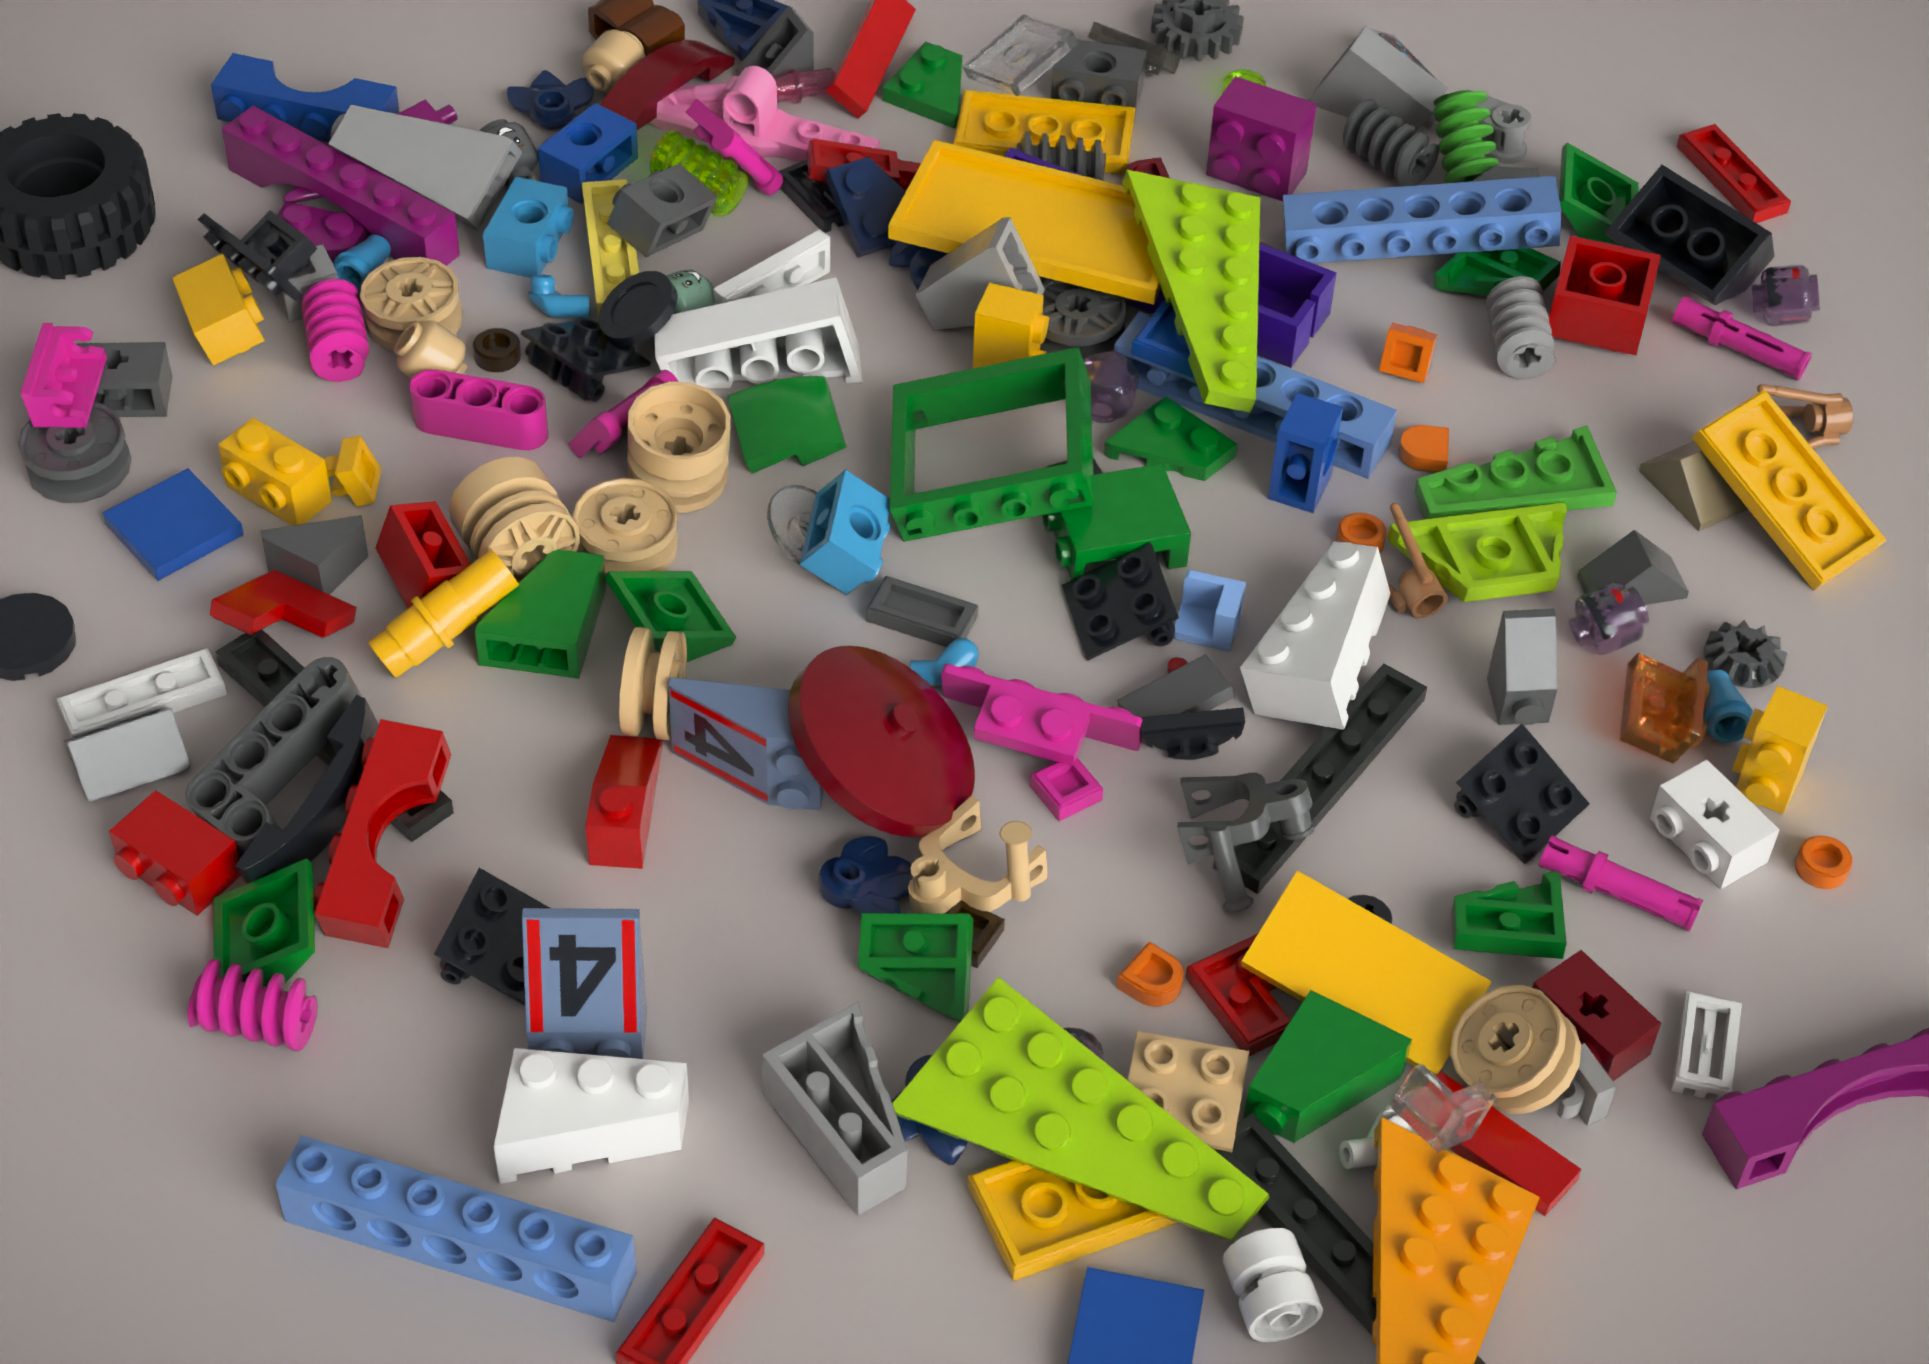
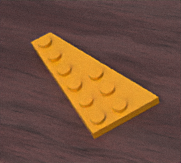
M1381 1117L1374 1130V1147L1378 1148V1165L1374 1171V1190H1377V1215L1373 1221V1297L1377 1298L1376 1319L1372 1329V1343L1376 1344V1364H1474L1540 1197Z

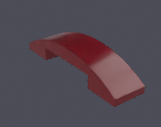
M680 40L667 44L650 53L634 65L609 91L600 103V106L636 123L637 130L657 118V102L696 76L710 82L735 65V57L696 40Z

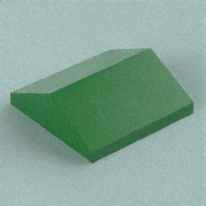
M1567 142L1562 147L1559 187L1561 209L1580 238L1616 243L1605 235V231L1638 193L1639 183Z
M608 571L605 580L636 627L651 628L656 651L660 652L663 641L669 631L684 632L687 643V662L733 645L736 639L735 634L692 571Z
M307 858L214 898V959H218L221 962V977L225 976L230 965L236 963L242 967V982H246L247 977L254 968H259L263 971L264 975L263 986H268L275 973L283 974L286 983L315 953L313 864Z

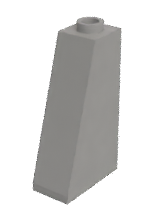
M350 105L346 114H341L336 119L330 133L331 140L328 143L333 149L455 213L457 219L479 230L522 154V151L514 141L506 136Z

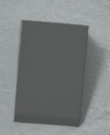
M791 6L784 10L735 70L738 75L749 66H759L767 70L776 81L777 93L814 82V33Z
M362 515L261 530L268 572L276 570L329 595L369 557Z
M1636 530L1630 532L1581 568L1577 575L1584 593L1593 591L1590 593L1592 594L1591 597L1596 596L1595 602L1599 603L1596 608L1604 611H1609L1607 609L1608 604L1613 605L1612 610L1687 599L1689 593L1672 557ZM1612 589L1619 590L1622 593V603L1616 601L1615 596L1611 593ZM1603 592L1605 595L1600 597L1599 593Z

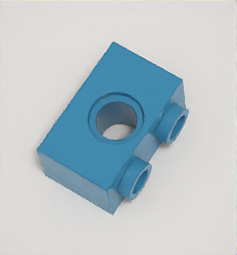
M515 177L483 232L487 269L532 278L534 275H541L546 264L554 261L559 240L563 234L570 232L573 224L574 211L572 207H568L567 187Z
M845 469L816 493L799 565L846 595L861 583L871 582L880 571L883 563L880 554L883 540L890 529V523L888 522L890 498Z

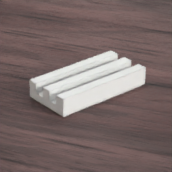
M1689 991L1686 992L1682 1005L1671 1091L1683 1093L1684 1088L1694 1089L1695 1097L1705 1099L1707 1093L1717 1095L1716 1100L1732 1092L1742 1003ZM1696 1007L1705 1009L1697 1074L1688 1072ZM1717 1012L1727 1014L1719 1079L1709 1077Z

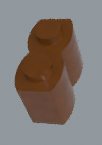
M600 0L588 8L589 32L596 40L607 30L615 29L629 32L642 43L645 57L667 44L685 40V24L682 18L676 12L664 6L654 5L652 0Z

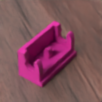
M42 323L20 392L33 427H87L107 356L104 348L95 346L81 347L73 341H90L93 335L92 330L79 326H53L52 323Z

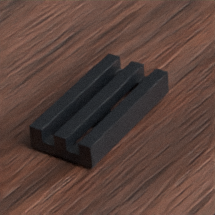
M807 159L779 171L783 176V183L780 189L824 233L831 231L832 223H835L838 227L844 225L838 208L824 195L825 191L833 199L828 184L819 180H814L815 182L812 183L803 174L804 172L808 174Z

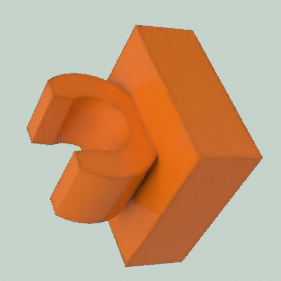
M1392 322L1388 330L1379 371L1424 383L1428 376L1438 334Z

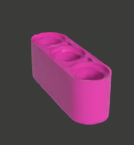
M442 370L421 371L410 380L409 390L414 423L422 432L518 450L537 449L544 445L548 439L546 398L538 388Z

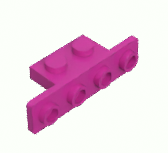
M945 664L941 673L942 691L945 698L981 708L974 726V739L1073 767L1084 737L1138 751L1142 743L1140 728L1143 721L1142 718L1134 716L1124 708L1115 706L1105 708L1084 702L1074 694H1055L1037 689L1023 680L1011 679L1008 681L986 675L982 670L973 666L957 667Z

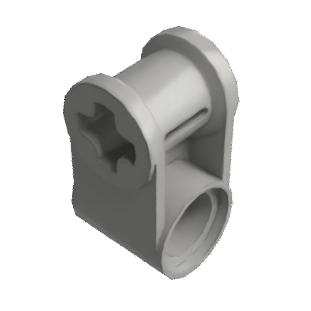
M1488 96L1485 102L1476 105L1477 108H1488L1491 113L1489 118L1479 122V124L1491 125L1494 130L1491 135L1482 138V141L1495 142L1497 147L1495 151L1486 155L1491 158H1497L1502 163L1518 162L1525 157L1527 152L1524 134L1525 130L1530 126L1531 115L1527 109L1521 106L1509 104Z

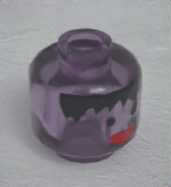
M1801 264L1766 268L1761 274V284L1752 285L1753 311L1763 312L1764 321L1773 327L1809 322L1813 311H1820L1817 274L1810 275L1808 268Z
M1115 351L1099 352L1086 357L1084 364L1091 381L1092 421L1111 423L1127 416L1133 408L1139 384V372L1136 366L1122 354Z
M1616 581L1578 597L1575 601L1576 617L1569 619L1571 631L1581 647L1589 644L1599 655H1607L1639 641L1644 633V625L1649 623L1646 606L1638 591L1634 587L1627 589Z

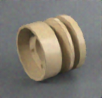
M666 382L652 386L637 396L628 411L627 478L645 480L661 487L673 499L678 513H689L706 508L721 496L728 483L730 412L724 401L710 389L691 382Z
M516 456L501 457L482 464L467 475L453 493L449 505L451 522L463 542L470 548L474 560L476 561L492 549L518 583L550 552L558 549L577 551L580 543L579 526L568 513L564 503L557 497L556 490L535 461Z

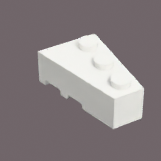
M514 1048L494 1142L499 1184L518 1181L517 1174L553 1168L554 1174L572 1171V1164L608 1157V1162L614 1163L681 1150L689 1105L687 1063Z

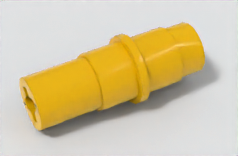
M490 549L448 581L446 579L421 599L418 596L411 599L413 605L385 625L386 629L368 641V644L397 679L415 665L417 667L444 645L448 649L454 645L452 639L478 620V616L517 588L519 583L497 554Z

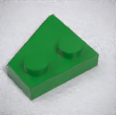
M925 41L883 86V101L955 129L958 123L963 55Z
M1166 396L1108 438L1104 445V455L1110 459L1118 460L1120 453L1147 459L1146 466L1163 463L1166 471H1175L1182 476L1206 481L1236 457L1237 452L1236 442Z
M861 913L858 968L865 974L960 1023L969 1012L973 918L970 914Z

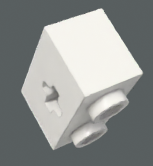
M1708 760L1660 785L1649 818L1655 824L1658 831L1664 837L1674 842L1690 858L1694 867L1699 872L1706 874L1720 889L1766 864L1780 830Z

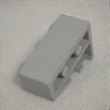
M859 1002L852 1004L762 1054L763 1094L857 1216L906 1188L908 1149L888 1089L885 1090L877 1066L878 1059L874 1047L870 1045L863 1024V1014Z

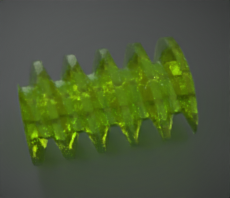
M669 130L657 142L650 160V174L654 171H663L676 164H680L718 196L711 211L713 215H728L739 205L747 188L748 175L742 171L738 172L737 164L733 160H724L723 156L718 152H710V149L703 144L696 145L692 138L683 137L677 130Z

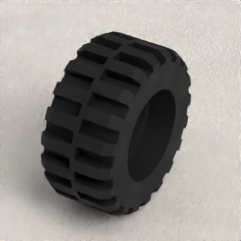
M60 113L48 114V118L36 120L33 117L22 121V125L13 128L9 126L0 131V260L4 265L15 271L23 269V272L28 276L40 278L42 274L49 275L52 279H65L66 275L77 274L79 278L91 275L92 270L102 268L104 271L115 266L117 259L121 257L127 259L137 249L136 244L142 245L151 231L150 228L155 221L156 211L146 158L144 157L143 149L132 138V135L118 125L113 127V124L108 120L99 117L91 120L86 114L73 113L72 117H62Z

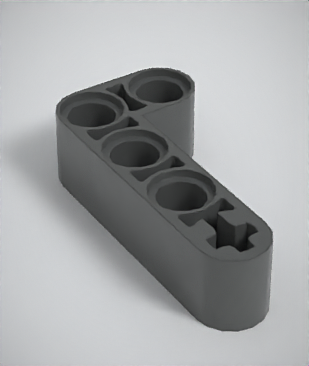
M322 657L308 664L188 784L185 793L186 801L195 815L235 840L240 858L266 822L280 828L266 805L330 742L327 738L330 731L356 695L361 696L345 665L334 657ZM258 829L256 832H254L253 834L249 835L252 831Z

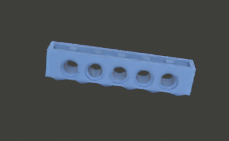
M1556 176L1283 195L1286 253L1311 263L1560 246L1561 206Z
M1139 311L1115 343L1112 379L1132 387L1138 382L1136 374L1131 376L1130 372H1127L1128 359L1136 366L1139 372L1137 389L1160 398L1166 396L1178 405L1275 443L1278 429L1297 393L1342 406L1343 412L1333 466L1368 479L1391 444L1397 414L1396 409L1258 356L1256 402L1251 413L1204 404L1194 378L1131 355L1133 340L1152 316Z
M302 1135L275 1183L285 1222L611 1322H615L637 1273L634 1239L631 1234Z

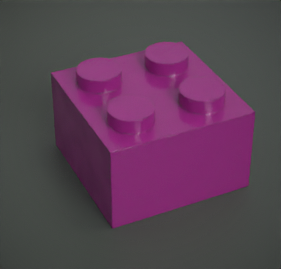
M1235 76L1213 108L1206 175L1283 201V195L1293 194L1307 173L1317 103Z

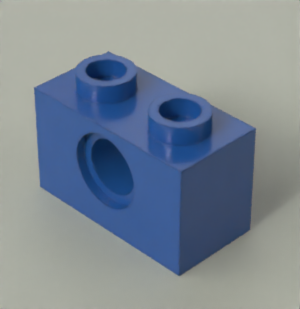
M594 103L538 147L540 181L567 187L569 198L581 204L584 203L582 182L612 180L638 159L636 123Z
M1300 393L1296 394L1278 429L1268 493L1269 500L1314 513L1332 476L1343 412L1342 406Z

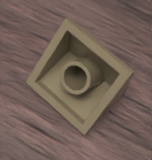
M1694 441L1640 464L1639 471L1698 531L1748 510Z

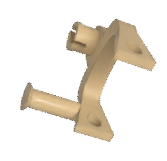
M971 795L953 812L951 821L927 834L918 843L920 858L916 859L910 868L912 877L908 886L910 907L916 914H945L955 904L963 900L975 909L990 912L998 909L1010 899L1026 901L1031 896V888L1048 879L1046 850L1038 844L1028 854V840L1032 836V828L1025 822L1011 821L1006 823L1000 830V838L1006 842L1008 873L1000 881H984L959 868L942 850L981 830L979 800Z

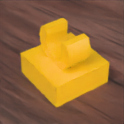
M360 435L342 439L339 456L325 458L328 477L336 476L333 479L331 493L336 496L349 494L357 507L373 504L376 499L382 467Z

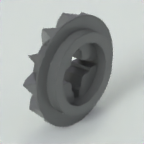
M1745 620L1737 627L1724 622L1718 631H1710L1704 646V658L1710 670L1725 671L1728 673L1733 685L1745 688H1758L1775 682L1784 670L1787 652L1780 648V637L1767 636L1765 625L1758 629L1749 628ZM1741 646L1745 651L1754 650L1756 652L1754 657H1751L1747 652H1736L1737 648Z

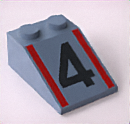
M670 677L668 688L673 754L768 805L784 806L789 809H821L824 790L806 767L791 733L788 718L790 690Z
M523 908L522 932L528 1049L644 1059L647 1002L640 910Z

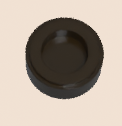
M503 328L488 329L477 335L473 341L475 363L485 371H508L514 368L521 360L520 340L510 330Z

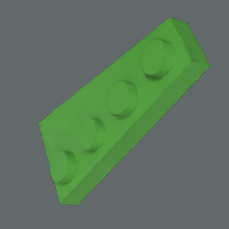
M1588 426L1574 429L1569 438L1556 441L1553 436L1536 441L1534 449L1514 454L1510 449L1494 454L1492 462L1480 466L1469 462L1418 478L1414 493L1424 519L1563 502L1567 506V511L1614 506L1617 491Z

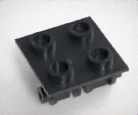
M578 317L574 321L558 324L546 323L542 327L521 331V335L531 341L525 349L529 363L549 375L553 380H558L562 386L569 387V390L585 401L590 399L597 401L602 397L605 391V386L602 384L605 375L648 367L651 364L649 360L635 352L633 345L624 346L613 343L603 333L599 323L589 318Z
M1151 542L1062 584L1087 660H1091L1142 635H1145L1149 641L1154 642L1156 646H1165L1173 640L1175 632L1173 620L1178 619L1179 616Z
M1522 723L1456 782L1461 790L1456 795L1457 801L1454 803V808L1464 818L1478 817L1483 814L1525 864L1548 843L1551 835L1556 836L1590 803Z
M479 868L433 954L441 958V977L446 982L457 985L461 983L462 979H468L470 976H473L525 1006L523 908L550 907Z

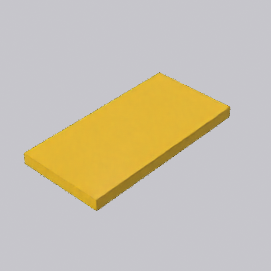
M934 140L888 224L889 239L950 253L1001 218L1011 217L1038 276L1153 305L1161 290L1147 251L1149 243L1143 225L1137 224L1133 213L1136 207L1131 194H1126L1123 185Z

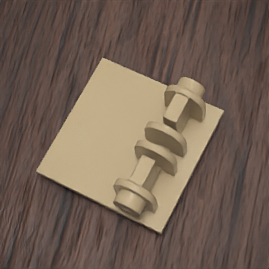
M1137 1031L1128 1081L1212 1149L1233 1151L1249 1051Z

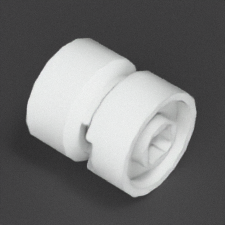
M1268 1228L1255 1231L1241 1237L1225 1251L1222 1262L1233 1291L1236 1295L1240 1296L1238 1305L1248 1333L1254 1340L1277 1342L1292 1338L1314 1326L1322 1317V1304L1312 1279L1308 1274H1305L1306 1263L1292 1231L1284 1228Z

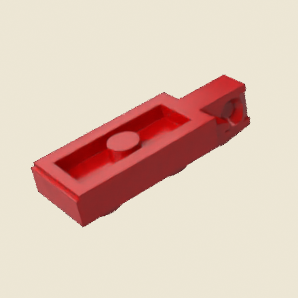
M814 138L809 141L807 149L809 179L819 180L826 184L824 175L828 169L870 157L897 184L907 191L921 163L900 160L896 151Z

